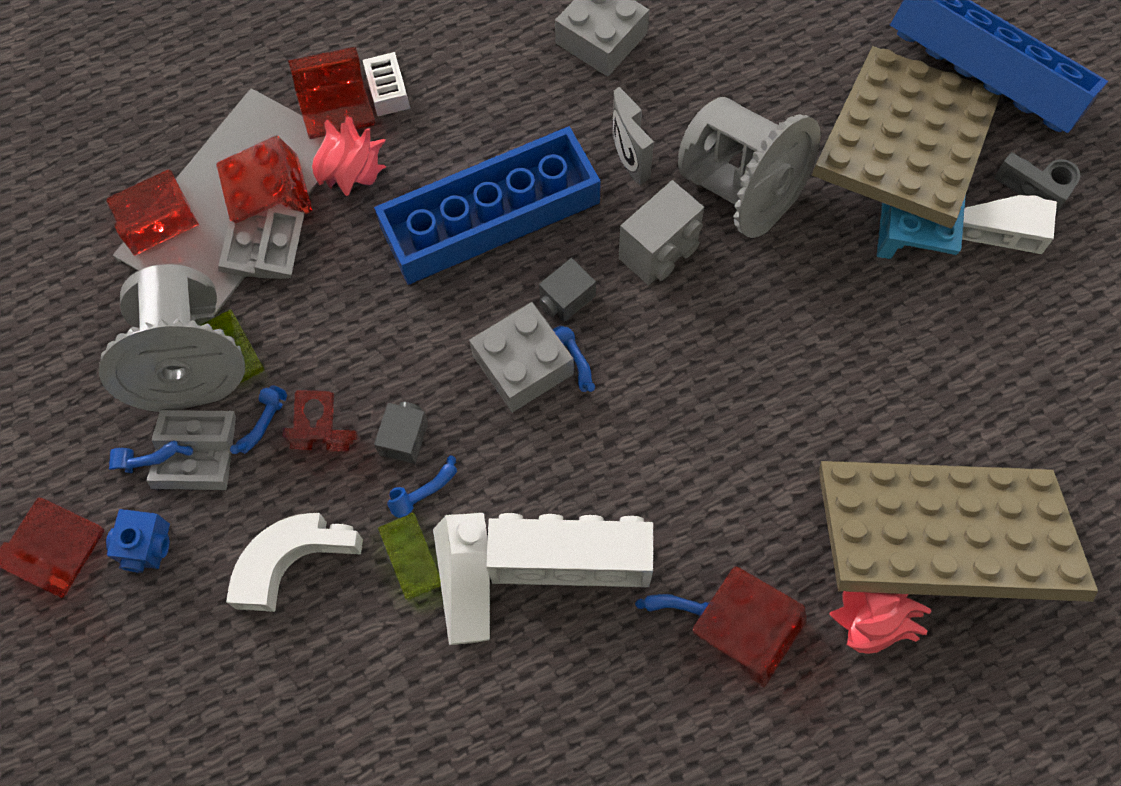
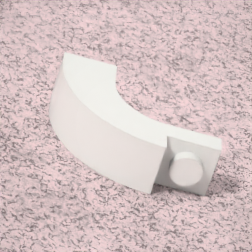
M320 513L299 514L280 520L258 534L239 557L231 575L226 603L240 610L275 612L281 578L294 561L304 555L316 552L361 555L363 539L349 525L331 524L330 529H326L327 522Z

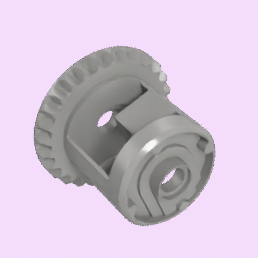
M720 97L707 103L695 115L685 131L678 153L679 171L687 180L701 185L735 204L734 207L737 211L733 217L735 218L734 224L738 231L750 238L759 237L770 230L798 199L805 187L818 155L821 137L820 127L815 119L801 114L788 117L785 122H780L777 125L729 98ZM743 151L739 168L729 164L733 156Z
M162 264L142 269L131 275L124 282L120 291V309L122 316L132 327L127 334L120 333L115 341L107 344L106 350L101 353L99 363L100 380L112 396L130 406L160 412V410H181L219 401L233 392L240 384L245 372L244 356L240 346H236L232 337L225 336L221 329L213 330L209 325L214 318L216 310L217 292L213 282L206 275L187 266Z

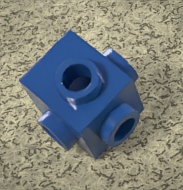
M119 509L115 526L107 535V556L120 563L119 569L143 573L144 567L159 569L161 558H164L169 550L170 540L168 531L170 523L155 513Z

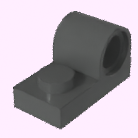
M1011 152L1001 165L994 179L1019 195H1034L1046 200L1057 201V213L1078 184L1080 171L1073 162L1065 159L1054 160L1044 171H1041L1028 160L1020 158Z

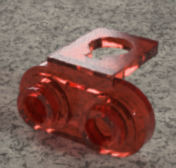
M297 390L295 392L294 427L283 428L282 437L290 442V449L313 450V442H317V439H323V443H326L327 451H349V444H353V440H357L358 431L333 429V392ZM311 399H318L324 407L323 415L317 420L316 427H310V420L304 414V406Z

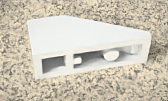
M1018 195L966 207L964 209L962 239L1042 254L1054 239L1057 201L1046 200L1034 195Z
M484 513L445 515L433 529L449 645L490 640V576L486 567L488 537Z

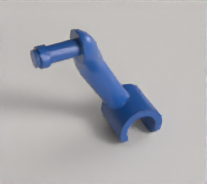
M564 326L552 329L563 345L567 347L577 365L579 389L582 392L594 391L595 385L592 383L590 366L575 343L574 332Z
M273 385L260 391L259 402L265 404L266 407L253 430L230 447L232 454H238L239 452L247 453L261 440L275 412L283 406L279 399L285 401L287 398L285 390Z
M173 440L152 454L134 458V451L131 449L114 448L110 451L109 469H125L126 473H132L133 468L161 464L175 453L190 456L193 454V448L180 446L177 441Z
M454 456L447 457V464L442 467L437 476L410 494H407L402 487L392 489L389 494L391 500L387 503L391 513L398 518L405 517L413 510L415 503L443 488L457 473V468L454 466L456 458Z
M671 594L649 595L645 600L638 599L635 602L638 609L646 608L648 611L676 608L699 615L697 625L706 629L708 626L720 629L725 614L724 608L721 605L709 602L698 603Z

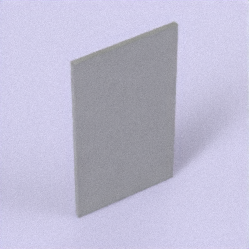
M250 89L115 251L113 256L117 261H122L137 271L162 264L182 265L200 271L213 282L216 288L217 303L214 312L215 316L246 277L218 272V264L233 203L268 211L269 205L297 211L318 184L313 174V158L326 137V129L258 91Z

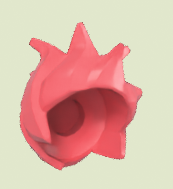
M346 117L345 123H341V133L336 130L329 120H326L324 123L326 137L313 158L312 165L313 174L318 184H324V181H326L329 188L332 189V186L337 182L345 196L350 195L354 183L372 185L378 173L386 168L385 165L378 164V152L385 143V139L370 141V128H367L360 137L352 117Z
M844 591V606L829 614L838 624L848 630L847 646L859 653L870 654L877 653L901 639H910L916 642L920 638L915 633L927 635L928 630L910 618L923 617L924 613L930 614L932 610L907 597L909 594Z

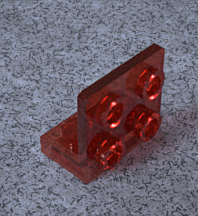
M356 47L288 60L295 93L309 139L326 136L324 124L326 120H329L339 133H341V123H345L346 117H352L356 129L375 125V118L362 81Z
M278 135L223 159L216 165L229 219L233 223L241 222L281 203L292 210L305 212L304 215L313 211L298 155Z
M171 170L163 171L108 197L106 200L117 221L114 224L117 233L134 256L199 225Z
M39 497L9 543L3 542L0 547V568L54 595L64 598L103 535L104 528Z
M733 567L692 630L694 635L747 667L750 678L765 688L807 622L806 610L803 604L741 568Z

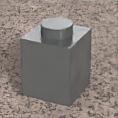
M570 258L539 284L540 306L550 317L557 315L565 322L596 296V281L575 260Z
M401 402L400 405L387 403L374 443L380 456L416 464L428 426L425 412L421 411L422 409L419 406L409 402Z

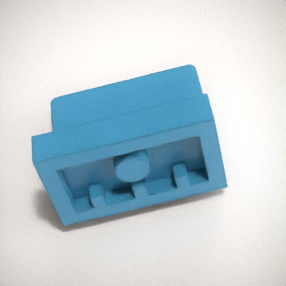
M965 198L952 229L882 203L877 257L891 259L897 249H902L904 245L957 255L962 248Z

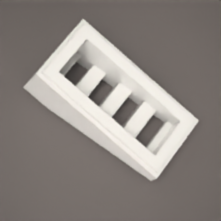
M395 52L364 59L363 64L377 116L410 109ZM391 62L390 66L374 70L371 68L372 66ZM390 72H393V73H394V74H390V75H386V76L374 78V76H378V75H382V74H386V73H390ZM396 81L395 83H391V84H387V85H383V86H379V87L376 86V85H380V84H384V83ZM398 89V91L379 96L380 93Z

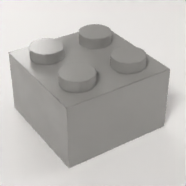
M573 0L555 19L556 44L608 77L647 34L649 9L635 0Z
M671 180L620 225L618 259L647 285H650L657 278L660 281L664 280L675 267L674 262L681 256L688 258L698 248L700 244L698 241L699 233L703 227L704 207Z
M533 302L469 340L474 359L511 412L516 411L574 374L573 357Z

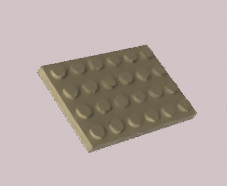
M872 46L820 154L812 176L952 229L958 218L1000 95L988 91L983 86V83L978 84L961 78L953 72H944L930 67L922 61L911 60L897 55L891 50Z
M821 461L819 468L820 483L838 591L1094 601L1098 589L1054 470Z

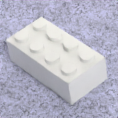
M515 513L500 514L499 519L489 518L486 567L492 584L649 587L653 573V522H644V518L639 516H624L620 518V521H603L604 518L598 515H584L579 517V520H563L561 515L544 514L540 515L539 520L523 519L522 515Z

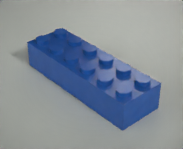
M903 0L890 23L891 27L898 30L897 35L908 42L916 41L926 47L925 51L930 56L939 60H948L955 65L954 69L958 73L966 77H976L984 82L983 86L988 91L996 95L1004 94L1014 100L1013 104L1016 108L1025 113L1034 112L1044 119L1043 122L1046 126L1058 132L1063 130L1069 133L1085 115L1108 83L1104 78L971 0Z
M568 126L374 207L380 228L407 285L599 204L601 181L572 129Z

